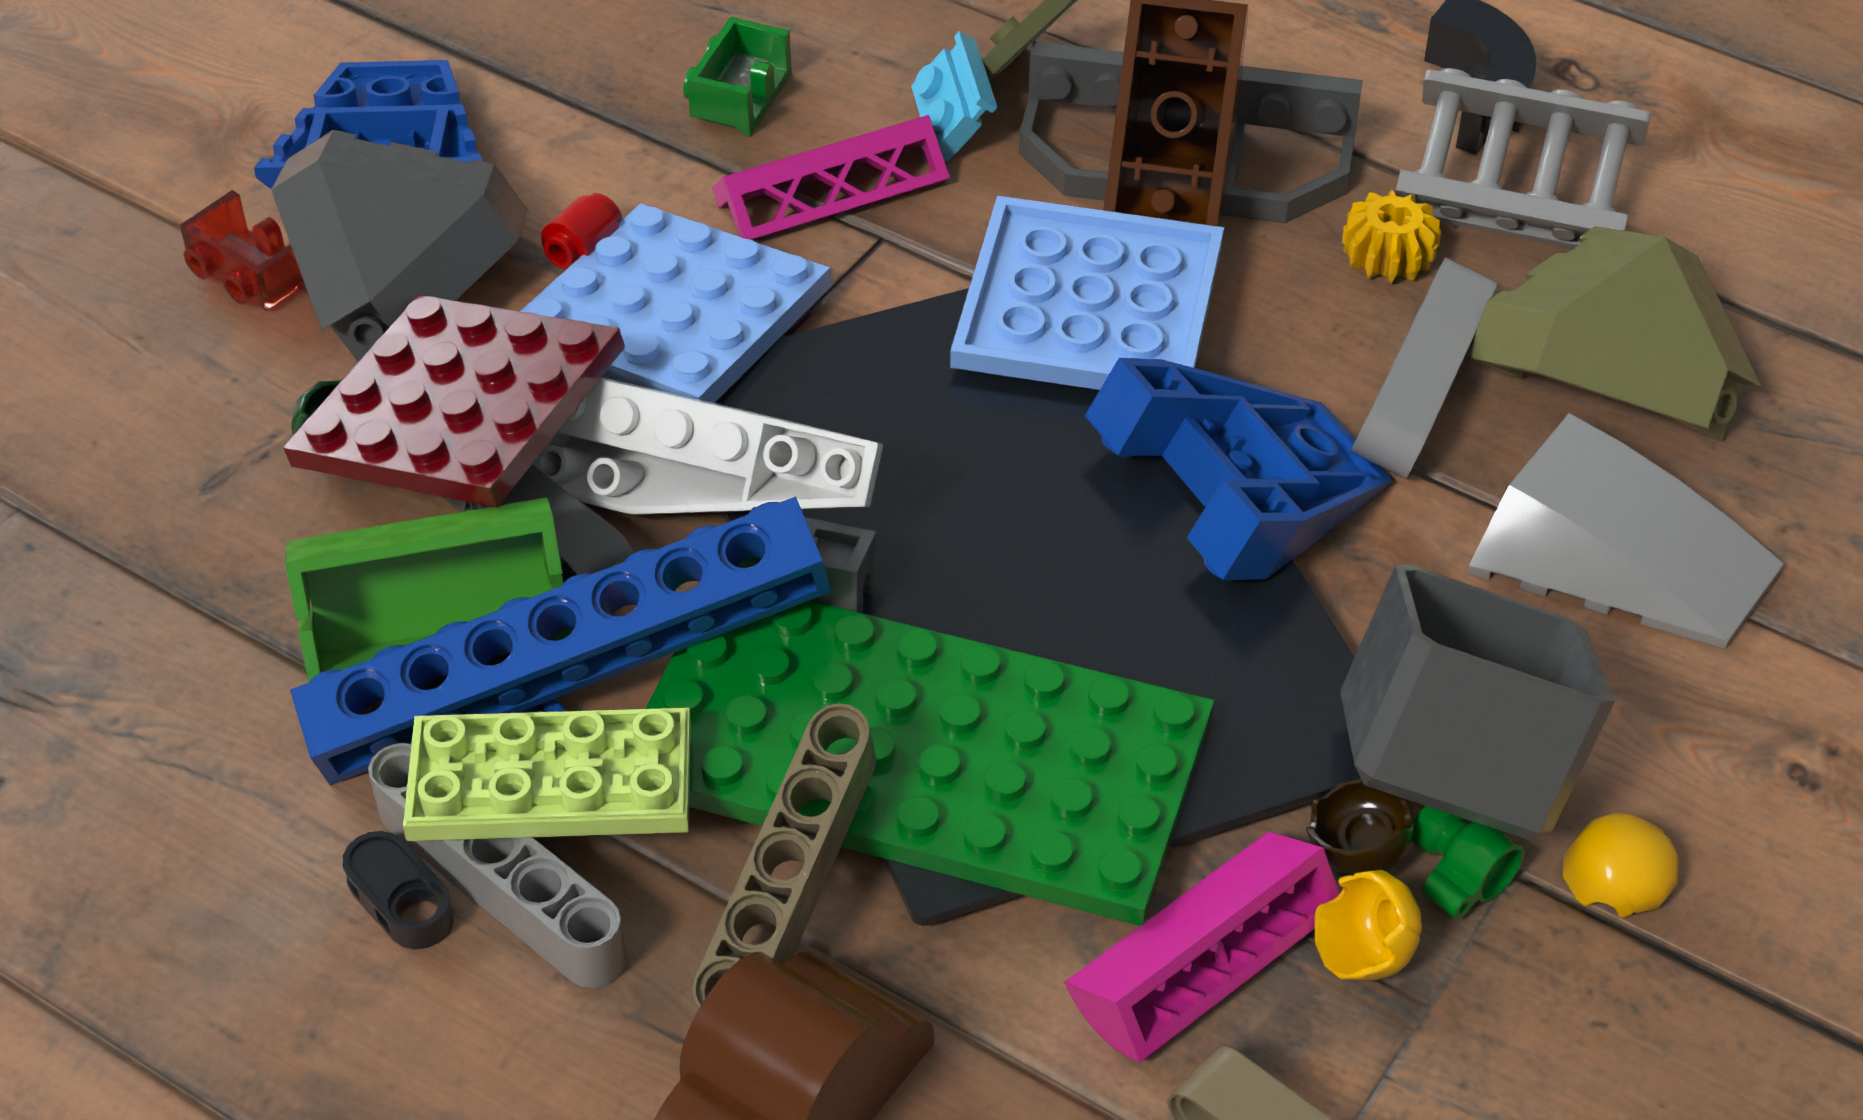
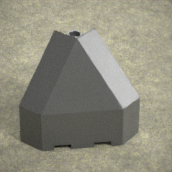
M337 130L330 131L289 157L271 189L321 331L330 326L358 362L418 295L456 301L518 242L528 210L493 163L471 159L470 163L437 156L436 151L391 142L389 146L359 140L356 139V134Z

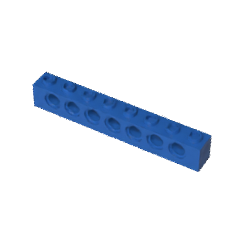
M795 496L782 502L761 504L751 510L748 515L719 526L709 525L698 528L685 539L657 550L645 549L630 555L623 563L594 574L582 573L566 580L562 586L534 597L512 599L503 604L499 610L468 622L457 621L447 624L439 629L436 634L406 646L396 645L387 647L376 653L372 659L346 669L324 671L314 676L309 683L293 688L290 692L310 758L329 785H333L369 771L371 759L385 747L399 743L412 744L414 716L519 713L832 591L823 560ZM762 558L759 563L752 567H737L746 559ZM686 582H699L695 588L689 591L675 592L680 585ZM637 605L627 615L613 616L623 606ZM564 629H574L566 638L550 641L557 632ZM501 653H510L503 662L497 665H488L495 656ZM439 677H447L437 688L425 690L432 680ZM383 701L374 712L361 715L363 710L371 703Z

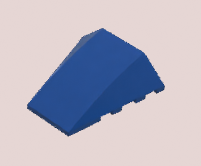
M448 60L339 63L313 95L315 106L313 108H303L295 117L296 129L291 135L281 134L273 144L274 156L271 159L262 158L254 167L255 177L272 189L289 157L332 130L356 134V139L389 146L391 142L436 151L439 157L470 163L471 159L483 160L481 154L477 152L476 140L472 129H469L467 114L464 105L460 103L459 91Z

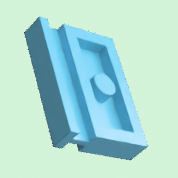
M960 31L954 36L956 42L954 48L951 51L944 48L930 64L925 65L919 71L915 82L911 85L920 117L929 115L941 153L946 162H949L982 125L980 116L986 110L993 113L998 108L976 40Z

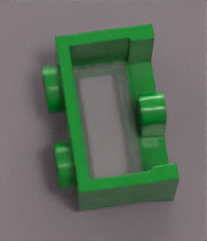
M730 17L717 36L713 35L710 38L706 52L697 66L691 67L685 76L683 95L686 99H689L690 116L737 128L743 134L750 137L791 75L790 30Z

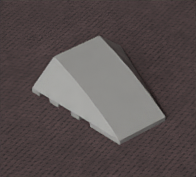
M1568 413L1509 484L1469 564L1467 574L1489 580L1491 573L1494 572L1521 580L1519 589L1545 597L1548 589L1585 599L1583 608L1608 615L1614 607L1641 615V625L1726 649L1777 579L1784 563L1736 522L1679 479L1588 421Z

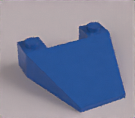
M1118 358L1085 415L1102 436V443L1113 453L1122 457L1162 456L1206 507L1187 536V539L1202 555L1207 569L1222 580L1234 581L1269 578L1381 494L1392 481L1380 466L1350 452L1356 439L1322 402L1163 359Z

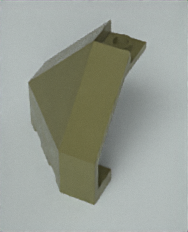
M1594 226L1580 236L1581 244L1567 254L1557 252L1526 273L1527 281L1512 292L1502 290L1487 300L1467 358L1503 375L1521 378L1523 371L1538 374L1669 417L1711 439L1719 441L1723 440L1728 422L1736 411L1737 396L1741 385L1745 384L1762 388L1699 257L1666 237Z

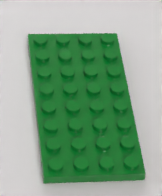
M810 600L673 653L646 709L690 708L689 807L763 826L812 717L816 712L828 705L837 703L851 705L860 710L868 721L877 760L875 770L841 847L1138 926L1143 925L1213 717L1214 708L1213 699ZM849 738L839 739L830 744L826 751L830 754H844L852 750L858 742ZM825 799L810 800L802 806L799 814L808 817L818 816L828 809L831 802Z

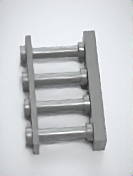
M1458 69L1426 70L1423 81L1422 102L1427 105L1436 106L1421 169L1414 172L1400 170L1395 189L1396 196L1406 197L1410 194H1415L1416 203L1432 205L1433 216L1442 223L1571 249L1580 245V236L1594 226L1625 230L1628 214L1616 212L1612 208L1626 144L1644 145L1651 112L1640 110L1636 105L1626 101L1616 100L1604 103L1583 99L1579 94L1569 90L1546 92L1527 88L1524 84L1511 79H1500L1493 82L1472 78L1468 73ZM1458 111L1492 117L1477 179L1470 183L1447 179L1443 175ZM1514 121L1547 128L1533 191L1527 194L1503 190L1499 186ZM1570 132L1604 139L1589 203L1584 205L1559 201L1555 196Z

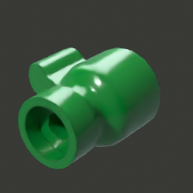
M1424 806L1414 820L1412 842L1429 855L1440 854L1443 856L1436 868L1429 874L1423 887V895L1456 920L1461 919L1478 900L1486 903L1499 896L1510 885L1523 863L1524 847L1500 830L1476 822L1467 823L1464 818L1428 806Z

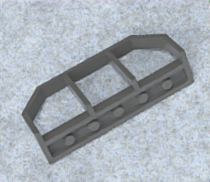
M1033 41L1030 53L1029 98L1019 132V154L1064 196L1105 201L1108 172L1072 168L1040 139L1035 132L1042 109V100L1117 109L1124 52ZM1243 66L1235 140L1230 169L1226 179L1221 215L1287 223L1346 195L1363 80ZM1246 124L1344 136L1339 168L1284 194L1235 188Z

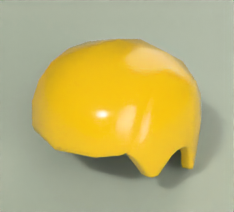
M1608 813L1594 819L1583 828L1563 855V878L1576 900L1583 906L1597 902L1608 904L1615 908L1617 915L1621 918L1630 916L1634 912L1637 914L1658 909L1678 884L1679 859L1671 839L1654 824L1628 813Z
M1384 870L1355 873L1354 876L1341 877L1338 881L1339 885L1343 887L1341 893L1335 899L1320 904L1316 908L1314 916L1315 945L1325 968L1340 980L1373 981L1397 974L1413 957L1419 945L1422 932L1420 908L1410 888Z

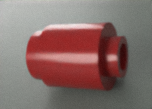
M593 193L589 196L578 197L542 229L541 242L548 260L555 266L566 270L582 255L589 256L596 249V245L600 240L609 237L619 228L618 223L622 220L619 208L610 198L603 194Z

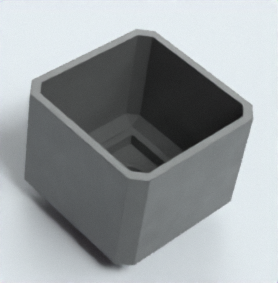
M1410 564L1394 566L1340 690L1354 765L1365 786L1527 840L1553 831L1615 702L1587 631L1566 617Z

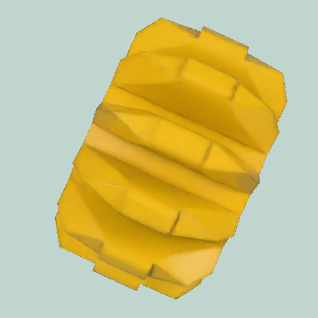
M1391 189L1387 196L1382 197L1376 193L1369 192L1365 202H1353L1351 211L1347 215V222L1343 226L1342 233L1343 252L1348 254L1351 268L1366 269L1368 279L1381 275L1386 276L1391 284L1396 276H1402L1414 281L1418 271L1430 270L1431 263L1435 260L1441 237V229H1439L1440 220L1433 216L1432 205L1416 203L1415 194L1400 197L1396 196Z

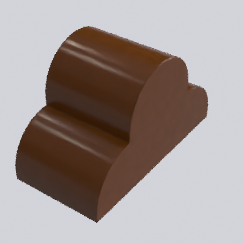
M1216 0L1130 1L1104 211L1219 227L1239 112L1248 4Z
M753 952L741 958L725 972L700 1006L690 1025L682 1047L679 1065L681 1080L668 1095L654 1120H873L934 1044V1028L930 1022L811 952L797 953L783 964L763 952Z

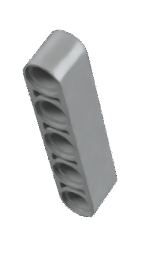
M1444 258L1353 444L1351 453L1404 479L1407 478L1423 448L1475 335L1485 304L1492 297L1497 287V281L1451 259Z
M399 743L389 745L380 750L371 759L368 770L379 819L389 831L403 839L413 851L571 982L580 987L594 989L607 986L617 980L624 971L626 954L619 909L609 898L533 837L406 841L403 820L412 744ZM598 940L596 942L585 943L587 941Z

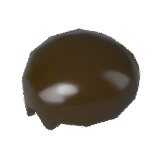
M1358 778L1338 783L1321 799H1315L1312 802L1310 826L1306 827V831L1311 844L1324 848L1329 865L1334 872L1347 876L1375 870L1387 872L1397 866L1409 850L1413 840L1414 816L1408 800L1365 786L1362 779Z

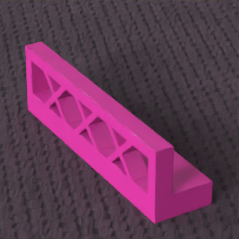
M926 115L723 176L712 186L718 208L729 205L739 237L757 240L948 180L950 176L930 117ZM923 146L931 172L914 177L896 167L895 164L902 152ZM889 157L888 161H885L882 158ZM868 163L882 171L874 190L864 193L844 182L850 168ZM839 172L837 177L831 175L833 173ZM890 176L901 181L885 186ZM818 179L832 188L823 206L812 208L793 198L798 184ZM787 188L785 193L780 190ZM839 191L849 196V198L834 202ZM766 194L780 202L771 222L752 227L744 204L745 200ZM787 207L799 212L782 218Z

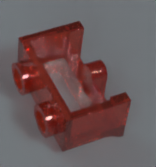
M233 190L180 224L186 249L183 256L189 269L202 280L212 276L223 283L228 294L239 304L251 301L267 311L305 284L291 244L285 247L282 232L277 222L271 217H266L253 226V232L248 230L240 194Z

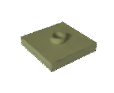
M1045 0L1021 23L1012 16L990 37V40L996 46L982 59L989 83L1027 49L1076 0Z

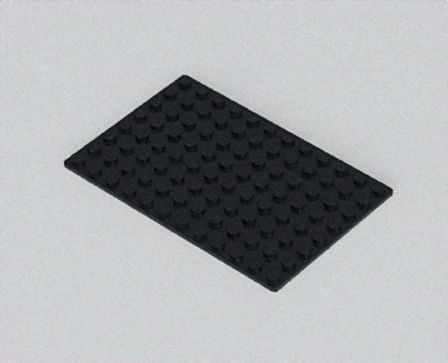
M969 288L780 337L715 402L716 404L883 444L870 507L801 509L804 517L876 531L874 581L871 591L863 589V614L1213 699V717L1169 848L1312 803L1315 799H1321L1338 783L1361 778L1354 765L1340 694L1342 685L1355 657L1294 561L1291 560L1267 579L1227 581L1211 573L1205 566L1202 555L1187 539V536L1206 507L1162 456L1122 457L1110 451L1102 443V436L1085 417L1100 390L950 368V350ZM750 511L723 512L727 522L748 515ZM884 859L911 919L921 926H928L1022 896L1021 894Z

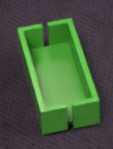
M548 497L499 505L498 508L487 507L286 541L285 565L296 619H299V637L308 683L314 676L324 671L346 669L372 659L376 653L387 647L396 645L406 646L436 634L439 629L447 624L457 621L468 622L499 610L503 604L512 599L520 597L531 598L560 587L564 583L561 575L562 568L554 519ZM564 629L557 632L550 641L566 638L572 633V629Z

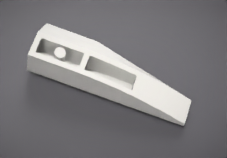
M601 377L532 465L580 502L633 515L751 511L753 507L761 504L782 502L795 496L801 509L870 507L883 444Z

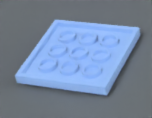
M997 196L950 350V368L1096 390L1101 389L1118 358L1163 359L1196 368L1222 249L1224 227Z
M640 203L618 223L619 228L612 235L597 243L596 249L589 256L582 255L520 312L620 328L625 348L604 373L603 378L715 403L832 286L830 267L800 256L792 255L759 244L753 240L745 239L709 227L703 223Z

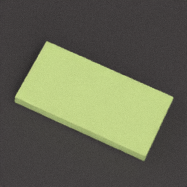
M690 708L414 716L403 820L406 841L689 832Z

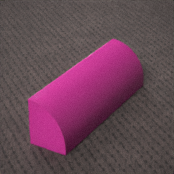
M1268 831L1147 920L1143 925L1139 926L1067 979L1064 983L1074 1003L1087 1022L1109 1045L1130 1059L1137 1062L1143 1061L1315 929L1314 916L1316 908L1320 904L1335 899L1340 894L1324 848Z

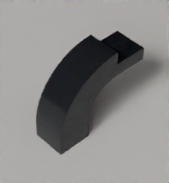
M1446 0L1431 17L1424 61L1445 69L1450 68L1464 71L1472 78L1493 82L1500 79L1515 80L1532 89L1536 71L1534 47L1524 30L1508 15L1481 0ZM1462 111L1456 148L1476 155L1486 142L1492 117ZM1514 121L1512 131L1519 133L1524 123Z

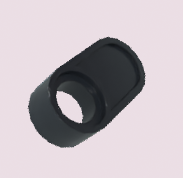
M374 831L357 837L347 846L343 854V870L347 875L348 888L354 898L393 941L402 947L414 950L424 949L440 943L450 933L454 921L449 892L444 883L403 839L394 833ZM415 901L431 902L438 907L435 914L423 922L410 923L399 917L401 911Z

